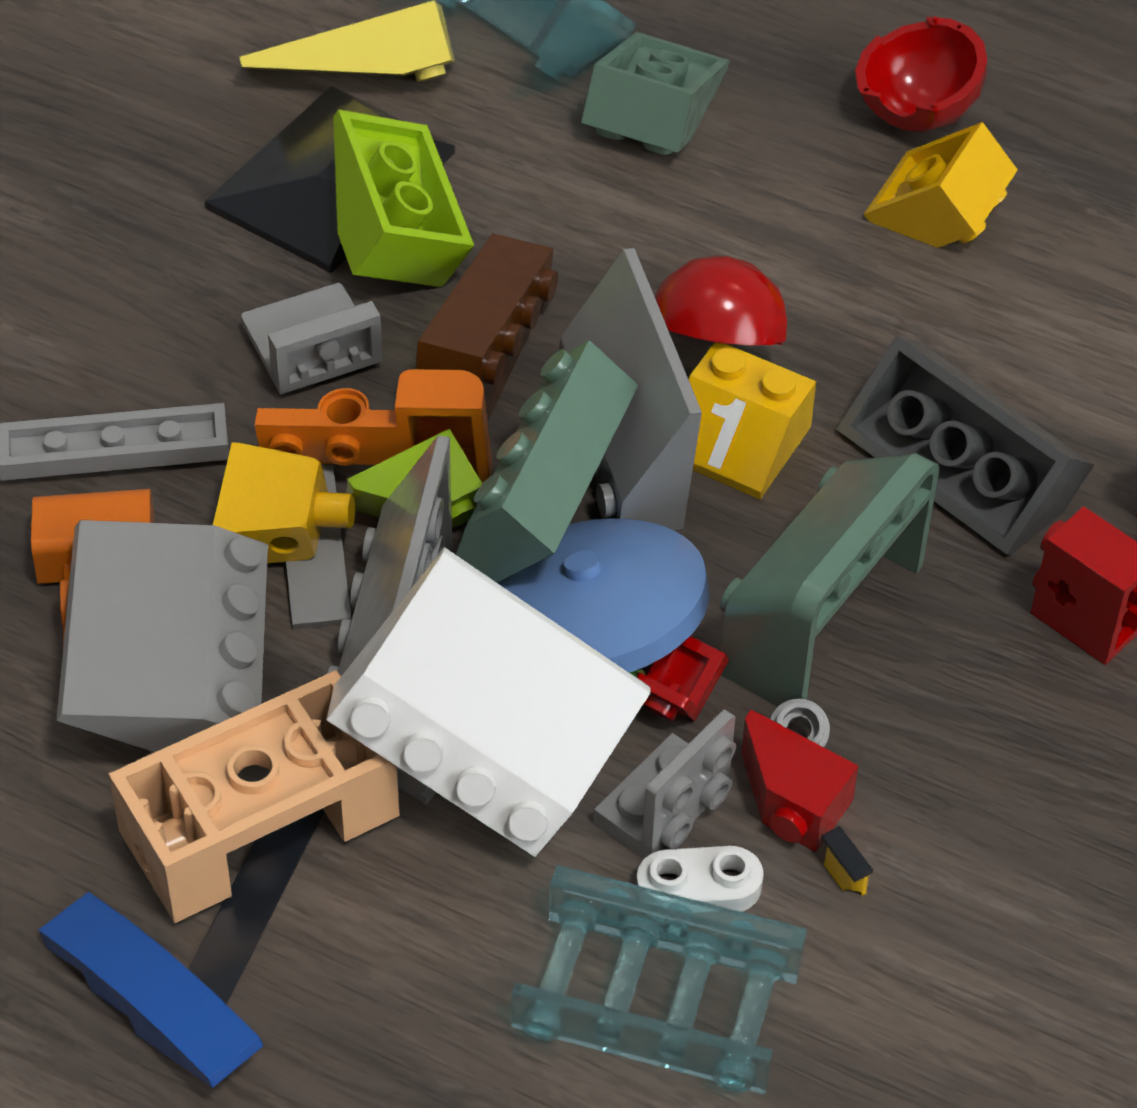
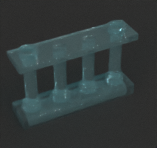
M557 865L549 889V920L561 923L562 925L540 989L515 982L512 991V1027L521 1029L527 1035L538 1040L553 1041L558 1039L709 1079L730 1091L745 1092L750 1090L766 1094L773 1050L756 1046L774 981L781 980L797 984L803 962L807 929ZM591 931L624 940L603 1005L565 995L585 935ZM653 947L686 956L666 1022L628 1012L648 949ZM714 964L724 965L749 973L730 1039L692 1029L711 965Z

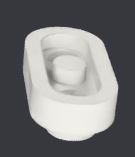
M737 846L661 850L648 855L639 865L636 894L639 902L647 911L662 917L738 913L749 909L758 901L762 890L763 868L759 859L752 852ZM733 870L741 874L737 876H729L723 873L722 871ZM675 874L678 878L665 880L660 875Z

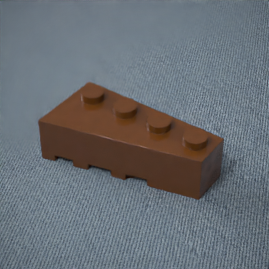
M492 233L419 338L416 357V369L463 370L476 375L484 387L487 422L531 330L536 326L544 303L552 301L558 283V272L551 270L554 248Z

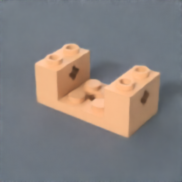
M337 670L109 773L119 832L174 924L232 896L226 854L320 809L324 810L344 842L400 816L397 766L326 720L334 685L341 677ZM251 765H258L271 771L267 777L255 782L244 781L237 776L243 768Z

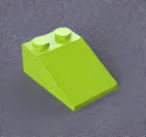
M338 109L333 116L337 231L352 275L443 287L472 250L474 243L428 126Z

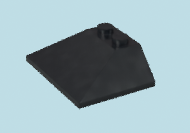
M330 86L205 200V209L332 273L346 259L337 231L333 116L339 109L395 120L401 119ZM431 134L442 164H444L455 154V145Z

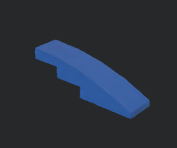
M89 891L38 930L47 949L81 971L93 993L128 1016L137 1036L210 1087L216 1086L263 1047L260 1037L208 986L126 917Z

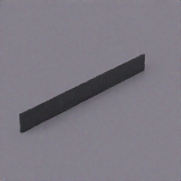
M323 809L255 840L231 886L232 896L223 901L188 968L226 1005L324 814Z

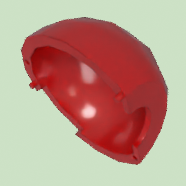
M926 17V21L901 26L881 38L877 35L862 51L855 69L857 87L863 101L881 119L900 129L923 133L955 123L980 97L987 76L988 60L984 41L971 27L950 18Z
M719 255L692 259L665 278L654 296L667 329L671 332L702 340L748 346L782 345V342L786 341V308L779 288L753 263Z

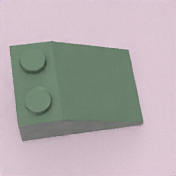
M635 32L595 63L581 123L596 127L595 132L606 138L619 140L628 137L641 141L645 149L654 153L669 155L673 152L678 153L691 141L728 70L730 60Z

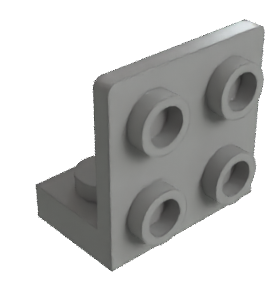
M335 283L241 314L242 325L280 395L383 362L381 315L372 301L355 306L341 283Z
M724 709L689 744L672 733L594 809L593 823L643 859L654 852L679 847L689 835L693 822L706 808L714 810L720 806L731 790L733 781L730 779L731 759L736 750V743L733 742L736 716Z

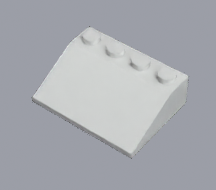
M444 547L336 682L326 720L536 857L572 815L649 696L650 687Z

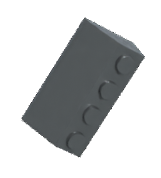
M896 335L836 428V430L875 458L917 453L938 464L939 475L934 502L1007 555H1012L1064 512L1094 467V464L924 344Z

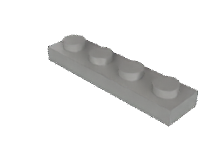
M225 403L0 423L1 481L228 460L229 456Z

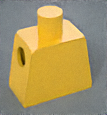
M231 443L213 525L268 544L267 563L309 560L316 555L321 527L350 529L353 527L355 519L354 494L328 492L322 465L317 459L243 443Z

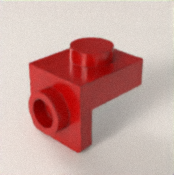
M690 636L671 653L654 662L647 676L639 672L637 673L636 678L650 687V694L643 706L671 722L674 721L677 714L695 722L730 659L725 653Z

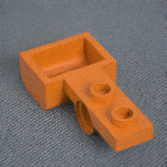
M424 369L403 371L398 380L395 410H370L367 397L362 392L351 388H340L327 393L319 401L317 409H257L255 430L259 447L312 457L321 462V464H337L342 466L377 465L450 429L481 482L484 483L492 476L493 465L484 387L481 380L468 371Z
M151 489L33 497L31 549L37 584L60 582L63 645L74 528L79 520L155 523Z

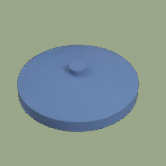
M596 519L569 524L555 554L497 582L628 673L658 661L687 640L705 616L710 598L704 560L693 543L683 535L665 526L633 519Z

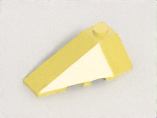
M435 0L239 57L242 67L248 69L397 76L415 74L417 82L445 75L444 65L455 62L442 6Z

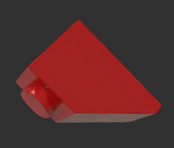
M751 709L744 721L741 755L762 824L771 828L781 839L791 843H799L817 852L823 844L821 835L833 830L853 802L859 765Z

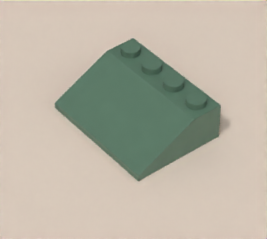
M590 340L569 352H566L564 349L557 351L544 364L540 372V376L544 380L538 391L531 395L521 407L518 416L522 421L517 431L502 444L497 452L496 458L500 461L497 469L479 487L474 496V502L478 505L466 525L456 555L496 583L555 554L639 386Z

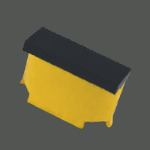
M840 826L822 834L821 839L827 846L825 862L823 864L843 892L848 889L861 892V896L867 894L869 875L873 873V868Z

